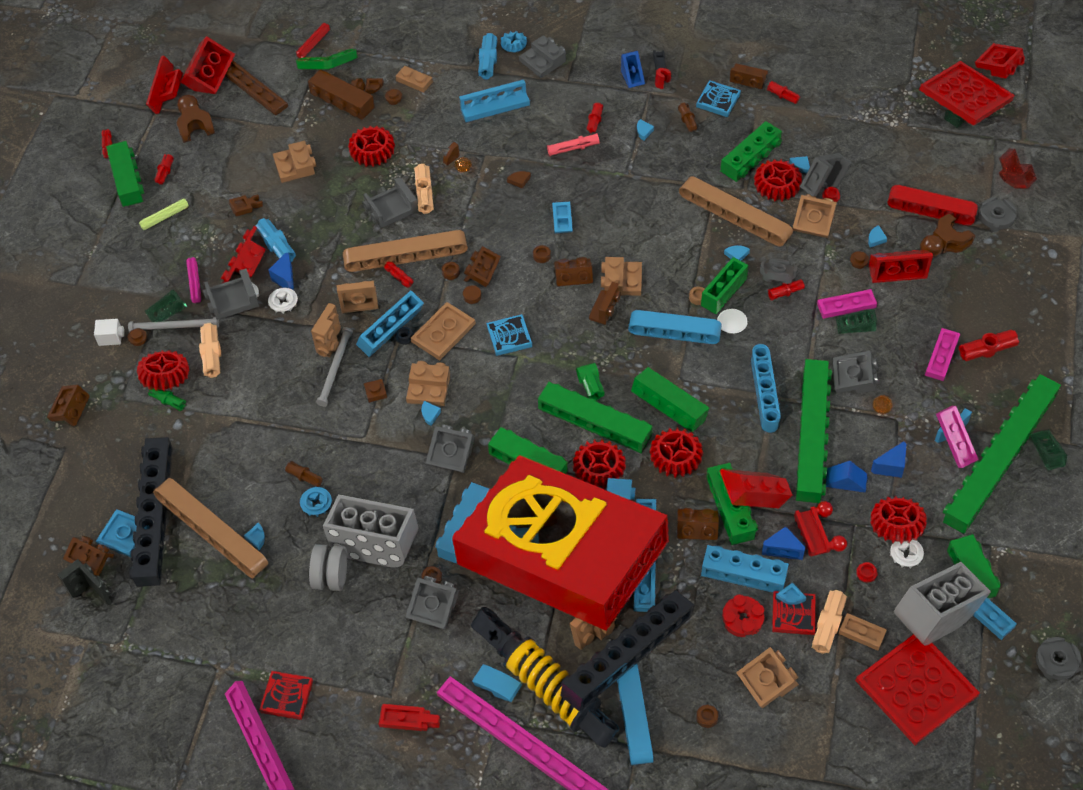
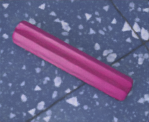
M192 257L186 260L190 295L193 303H200L202 299L196 258Z

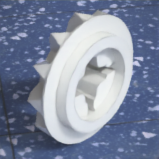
M279 288L273 291L268 299L270 308L276 313L280 311L283 314L287 310L291 312V309L296 307L298 301L295 291L289 288Z
M911 540L910 544L904 541L902 545L900 542L895 541L890 550V556L894 559V563L897 562L901 567L908 566L911 568L915 565L918 566L924 556L921 544L915 540ZM909 547L910 555L904 558L903 552H905V550H907V548Z

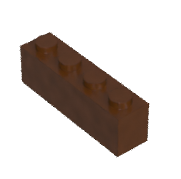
M322 69L308 80L310 93L313 96H317L361 120L375 108L372 95Z

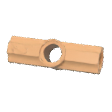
M418 164L414 168L418 211L427 214L434 210L430 168L425 164Z
M206 323L200 327L201 343L199 348L203 360L204 376L213 378L220 374L219 357H221V347L218 341L217 326Z
M830 591L824 610L822 609L817 623L818 629L812 643V648L816 652L822 654L830 652L834 636L837 634L842 620L841 614L847 598L841 591Z

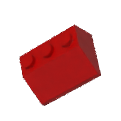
M206 36L200 42L181 83L197 92L216 94L235 54Z
M927 250L871 254L868 267L872 283L927 279L933 254Z
M720 470L732 505L780 508L793 496L786 478L762 472Z

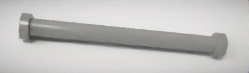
M213 317V319L134 323L131 321L128 323V329L130 332L136 328L153 330L202 327L206 323L216 325L218 328L219 319L216 320V317Z
M348 327L342 328V337L321 395L316 401L319 406L326 407L328 404L327 398L348 339L353 333V330Z

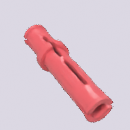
M595 133L547 145L549 156L580 148L583 150L585 147L600 144L598 134Z

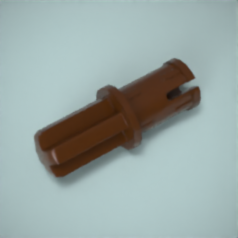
M681 103L678 106V110L682 116V122L686 124L688 131H696L697 124L694 120V113L690 111L687 103Z
M293 461L286 465L285 471L297 477L299 481H306L316 487L321 485L322 477L310 472L308 467H302Z

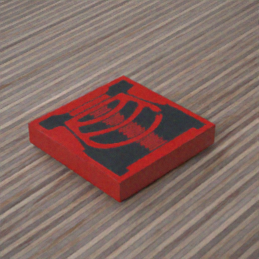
M773 591L772 632L814 635L815 594L803 593L806 596V601L800 604H787L776 597L780 591Z
M271 671L260 712L302 720L313 679Z

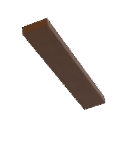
M232 60L225 74L229 80L275 116L288 107V103Z

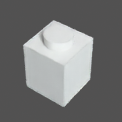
M118 319L95 321L94 336L98 345L121 344V338L124 337V327L120 325Z

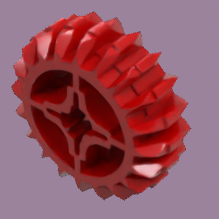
M370 125L369 128L363 126V130L357 129V133H352V137L349 138L348 148L351 158L358 162L359 165L364 164L366 167L372 165L374 167L375 164L380 166L381 162L386 163L387 159H391L392 154H394L395 142L389 130H385L384 127L379 129L378 126L373 128Z
M773 159L772 162L767 160L766 164L762 163L757 168L754 175V185L757 188V193H761L762 197L767 196V200L772 198L774 202L777 199H780L781 202L784 199L789 201L791 197H795L796 193L800 191L802 175L799 172V168H795L794 163L789 164V161L783 162L782 159L780 161Z
M155 351L154 354L142 357V361L138 362V379L143 384V387H148L149 390H172V387H179V384H184V380L188 379V361L183 357V354H178L177 351Z
M669 427L667 433L662 430L661 435H656L655 440L651 442L650 459L651 462H654V467L659 468L660 473L665 471L667 477L670 474H673L674 478L677 477V474L684 477L685 472L691 475L692 470H697L698 465L702 462V444L699 443L698 437H693V432L687 434L686 429L679 431L678 427L675 431H672Z
M594 439L592 444L587 441L585 446L580 445L579 451L575 452L573 471L577 479L597 487L602 486L605 489L608 484V478L619 479L623 477L626 469V459L623 456L622 450H618L617 444L612 446L611 441L604 443L603 439L600 442ZM586 460L589 462V468L587 469L584 466ZM610 460L615 463L613 468L610 467Z
M895 495L894 499L887 497L886 500L881 499L879 503L875 504L871 512L870 523L873 532L877 533L878 537H884L885 541L891 540L892 543L897 541L902 545L904 541L910 544L911 540L917 541V538L922 536L926 528L927 517L926 513H924V508L919 506V502L913 503L912 499L906 500L905 497L901 499Z

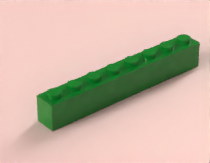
M805 359L796 501L820 503L821 496H825L826 484H822V481L826 479L827 467H823V462H827L828 450H824V445H828L829 435L825 433V428L828 429L829 417H826V412L830 410V401H827V396H830L831 385L827 384L828 380H831L832 369H828L829 361Z

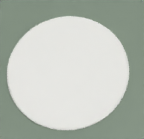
M737 309L724 310L717 318L722 324L721 329L727 333H739L747 326L746 315Z

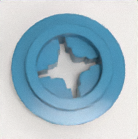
M510 31L509 34L504 33V37H501L502 48L509 52H518L524 49L527 44L526 37L523 33H518V31L515 33Z
M321 487L308 489L300 498V506L303 512H306L309 516L316 515L318 517L319 514H326V510L331 508V495L326 489ZM317 499H319L320 504H316V505L313 507V502H312V501L316 502Z

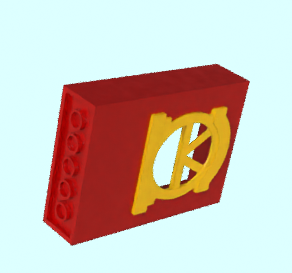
M519 455L515 461L510 463L507 471L499 477L495 486L489 489L482 502L477 504L474 512L465 519L462 527L453 534L452 541L458 565L607 631L668 544V517L666 514ZM546 494L553 497V499L543 510L533 495ZM524 498L537 516L508 518V513L517 501ZM561 501L571 505L576 514V523L570 534L553 543H531V540ZM532 524L522 538L516 536L509 527L510 525Z

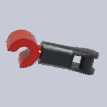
M653 50V61L656 69L655 86L663 89L664 81L666 83L670 82L671 71L667 69L664 50L661 52Z

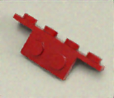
M165 56L160 58L146 105L155 114L160 113L164 101L172 100L177 96L183 75L180 69L173 71L174 65Z
M253 226L251 230L247 229L242 238L245 241L244 243L240 242L235 252L238 254L236 257L233 256L228 263L230 269L229 271L225 270L221 276L222 283L228 282L234 271L240 274L239 270L247 269L250 278L255 272L266 251L265 248L251 241L257 229L256 226Z

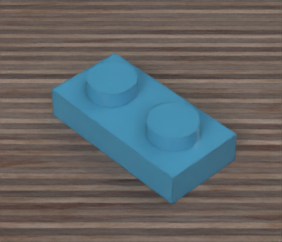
M988 598L985 599L973 615L1000 640L1008 635L1017 625L1016 622Z

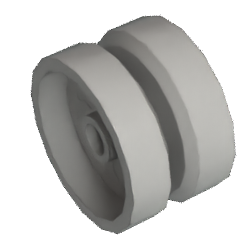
M315 544L310 559V587L323 590L328 585L330 590L342 591L347 573L346 547L335 545L329 550L327 545Z

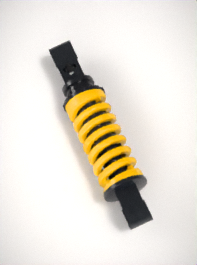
M482 607L472 621L471 627L497 650L499 656L505 658L503 666L515 676H519L520 681L526 683L531 691H535L538 698H543L544 703L547 706H551L554 713L560 714V718L568 723L573 732L582 729L597 745L606 748L619 731V727L599 710L601 700L595 698L580 712L560 696L561 683L569 675L568 671L563 670L559 673L560 664H552L553 658L550 655L543 657L545 651L536 645L533 638L528 636L523 639L518 631H513L493 610Z

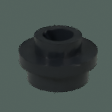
M401 327L396 332V341L399 344L407 345L411 343V337L414 333L408 327Z

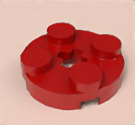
M741 594L735 595L723 608L722 619L728 632L738 637L757 634L764 623L763 606L751 597ZM739 613H746L749 618L740 620Z

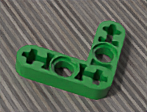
M347 49L328 57L296 59L297 69L334 68L358 58L357 50Z

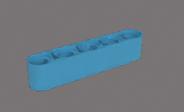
M635 310L631 313L628 330L632 334L717 344L720 341L722 324L715 319Z
M758 344L752 350L751 365L761 427L764 431L772 433L779 427L780 410L770 350L766 345Z
M636 664L617 680L631 765L653 763L648 722L638 665Z

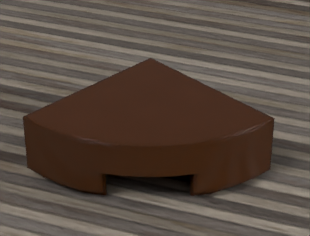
M366 78L365 92L373 94L380 90L384 83L383 78Z
M453 142L448 147L450 150L443 157V163L447 166L460 156L459 145L456 142Z
M526 171L515 172L507 178V183L523 188L530 179L531 173Z

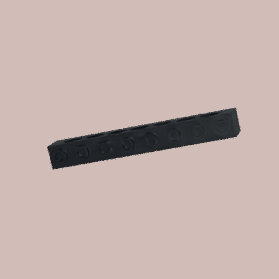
M169 437L145 438V445L141 448L143 463H140V474L142 476L138 480L140 496L136 498L138 514H135V525L137 527L136 531L133 532L135 548L131 550L133 567L129 569L130 579H133L136 587L161 585L167 507L155 497L153 491L170 478L173 447Z
M676 590L670 595L666 594L658 605L650 607L647 614L643 617H638L630 628H625L620 633L618 638L610 640L601 652L597 651L590 661L586 664L582 663L573 675L566 676L561 683L560 696L580 712L688 621L692 616L694 604Z

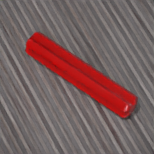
M322 23L296 51V56L298 58L305 57L330 30L329 25Z

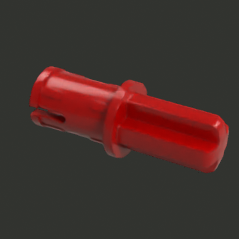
M771 81L768 85L767 91L776 94L780 99L784 98L794 104L798 103L800 96L788 90L787 86L783 87L774 81Z
M594 103L592 112L588 116L587 130L589 133L596 132L598 124L602 120L601 114L604 106L601 103Z
M164 154L161 163L157 167L158 172L154 180L159 185L165 182L167 175L171 172L170 167L174 161L172 155L167 154L166 157V154Z
M800 279L789 284L782 283L778 287L768 289V296L772 301L784 296L789 297L790 293L804 289V282Z

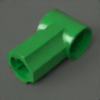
M592 363L577 367L578 380L580 384H583L588 398L596 401L600 400L604 396V390L599 380L596 364Z

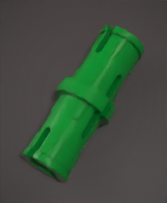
M152 389L148 392L150 397L178 411H182L186 406L184 405L186 400L173 395V392L169 390L163 391V389H159L156 391Z

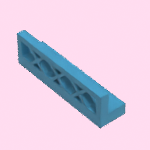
M524 80L459 96L460 108L465 122L530 105ZM521 87V90L513 91L515 88ZM499 92H505L503 95H497ZM483 96H489L487 99L481 100ZM473 100L470 104H464V101Z

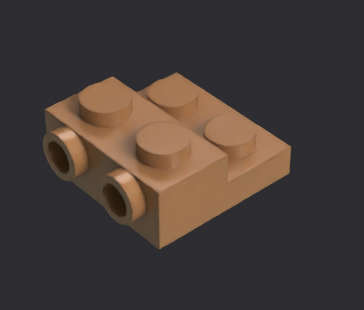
M305 140L289 144V150L273 154L281 183L315 174L314 167H316L314 156L310 157L312 150L310 144L306 145Z
M810 194L801 195L793 231L828 238L837 202L829 198L818 199Z
M606 257L605 262H602V273H605V276H601V287L608 291L611 283L615 282L619 284L621 295L641 296L642 262H624V257Z
M374 281L337 285L342 313L379 309Z
M331 303L327 305L311 330L316 353L323 357H330L339 345L336 335L339 334L341 325L336 305Z
M418 361L417 364L412 363L406 397L407 403L423 404L426 401L435 406H445L450 380L449 367L444 363H436L435 365H428L424 361Z
M575 618L570 623L575 646L582 650L593 641L594 636L602 640L606 635L612 633L615 622L613 621L608 630L605 631Z
M771 647L736 672L761 708L767 706L777 697H783L799 685L796 681L799 678L791 667L787 669L784 665L785 657L779 650L775 652Z

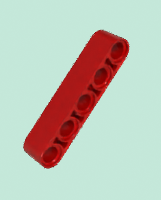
M902 185L892 186L887 201L891 208L936 219L952 214L956 218L954 223L962 225H972L975 222L978 210L977 204L971 201Z

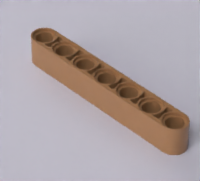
M689 177L679 189L680 195L686 200L776 246H783L793 234V229L787 223L696 177Z
M461 230L347 248L343 251V261L346 271L356 272L384 267L387 261L398 265L458 255L466 252L468 247L465 233Z
M168 478L153 491L155 497L250 578L257 576L268 565V561L263 554L173 479Z

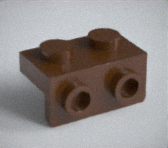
M579 257L576 260L560 259L554 262L557 286L593 283L590 259Z
M612 282L608 291H600L589 315V320L606 325L609 317L613 315L616 302L618 303L621 296L618 283Z
M678 509L677 538L717 540L718 510Z

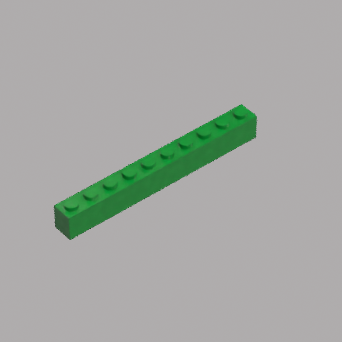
M1041 374L1036 380H1031L1027 387L1029 391L1027 394L1022 393L1018 400L1020 404L1018 407L1014 406L1009 414L1010 419L1003 421L1000 430H1002L1000 434L995 433L990 442L992 443L991 447L984 449L981 455L983 457L981 462L977 460L972 468V475L968 474L962 483L964 485L962 490L958 488L952 498L954 500L953 503L946 505L943 510V514H945L943 523L963 534L966 533L1056 398L1061 387L1060 384Z

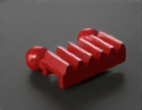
M827 501L820 502L817 507L813 506L808 511L799 512L797 510L794 514L795 522H797V527L800 529V535L803 536L806 550L808 549V555L811 557L828 553L832 549L841 552L847 547V540L843 536L837 535L830 542L827 539L818 516L828 517L832 514L833 506Z

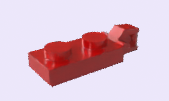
M382 704L379 727L427 731L428 727L439 728L441 719L439 715L430 714V711L425 710L424 707Z

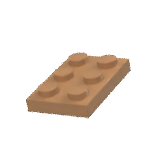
M446 302L411 337V342L436 359L441 360L469 332L476 322L475 319Z

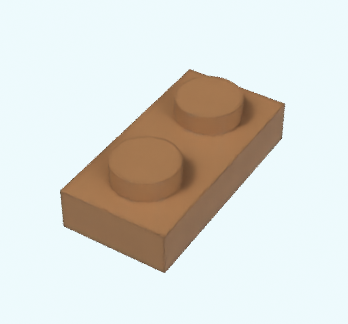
M404 66L395 76L396 81L423 93L433 83L432 77L407 66Z
M847 613L838 634L879 650L887 630Z

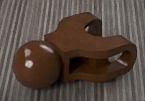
M192 95L180 97L177 106L181 116L177 120V127L183 143L191 141L190 134L196 129L205 130L207 136L215 134L210 114L199 109L197 99Z
M947 214L939 219L933 235L924 237L920 243V250L932 252L933 257H937L940 253L943 254L947 251L959 253L972 245L976 235L970 230L964 232L954 230L953 226L956 218L952 214Z

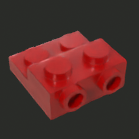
M993 43L975 61L976 68L991 70V76L1007 78L1009 75H1014L1019 65L1022 66L1024 64L1023 48Z

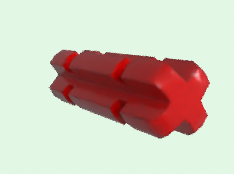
M109 129L102 130L101 132L102 154L104 158L109 157L106 146L112 145V134Z
M387 261L384 265V269L390 272L405 287H411L414 282L413 279L408 277L399 267H396L393 262Z

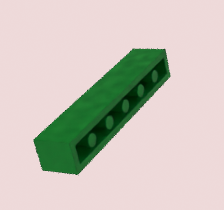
M548 382L538 398L539 410L641 454L652 437V425L648 422L640 421L627 413H621L611 406L598 403L592 398H586L576 391L567 390L559 384Z

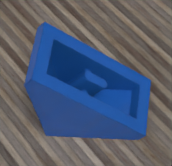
M638 51L621 55V73L628 88L645 84Z
M285 253L269 269V274L272 282L294 291L292 263L289 253Z
M903 441L875 459L871 472L873 474L902 478L905 468L906 443Z
M851 461L827 468L826 487L866 492L867 473Z
M784 527L763 542L762 555L803 560L805 546L787 527Z

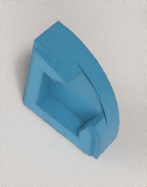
M640 119L637 123V132L644 141L654 131V126Z
M807 156L790 158V164L794 163L795 168H799L801 173L807 174L810 168Z
M879 225L874 227L869 234L868 244L870 248L887 242V237Z
M731 246L724 250V254L730 259L735 257L740 261L750 253V249L744 246Z
M424 401L421 411L428 425L432 426L441 413V408Z
M259 523L244 535L245 540L258 551L265 541V534Z
M793 582L776 595L780 601L787 604H800L806 601V596Z

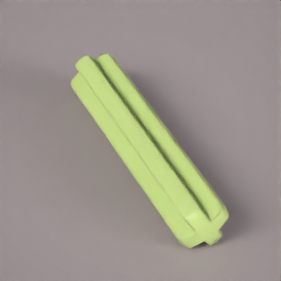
M181 199L141 220L139 224L143 230H146L188 208L189 205L185 199Z

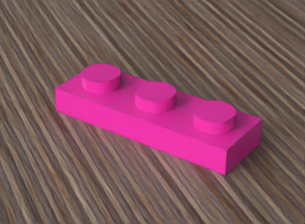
M869 289L820 299L817 305L822 318L825 319L874 309L877 307V302L872 290Z
M944 328L941 329L925 376L944 381L960 333Z
M950 406L936 413L958 468H963L977 461L978 457L957 407Z

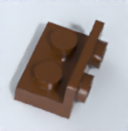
M736 63L730 71V82L762 89L768 71Z
M483 246L479 251L475 250L470 258L472 261L471 265L468 264L464 271V274H466L464 281L468 282L471 278L486 287L501 256Z
M79 385L62 386L47 418L52 422L65 420L71 426H76L90 395Z
M82 535L81 538L73 537L63 559L70 563L77 559L82 564L87 563L93 570V574L99 576L107 558H113L115 554L110 552V548L103 544L96 545L92 543L93 539Z

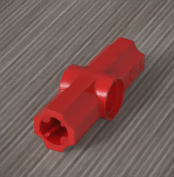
M1012 329L998 334L986 333L982 339L960 345V356L965 361L982 356L986 358L993 357L998 351L1018 346V335Z

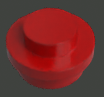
M828 187L823 191L822 199L829 198L834 202H838L840 193L837 188Z
M865 562L857 567L856 575L862 582L869 583L876 579L877 569L872 563Z

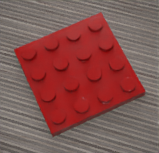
M962 61L957 62L922 83L919 88L926 96L931 97L940 105L951 110L954 114L972 125H976L1013 101L1015 96Z
M914 634L858 675L855 680L914 746L980 694L933 643L923 645Z

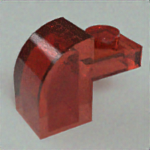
M1009 148L999 158L1003 168L999 175L1010 186L1017 189H1028L1037 180L1032 164H1020L1015 149Z

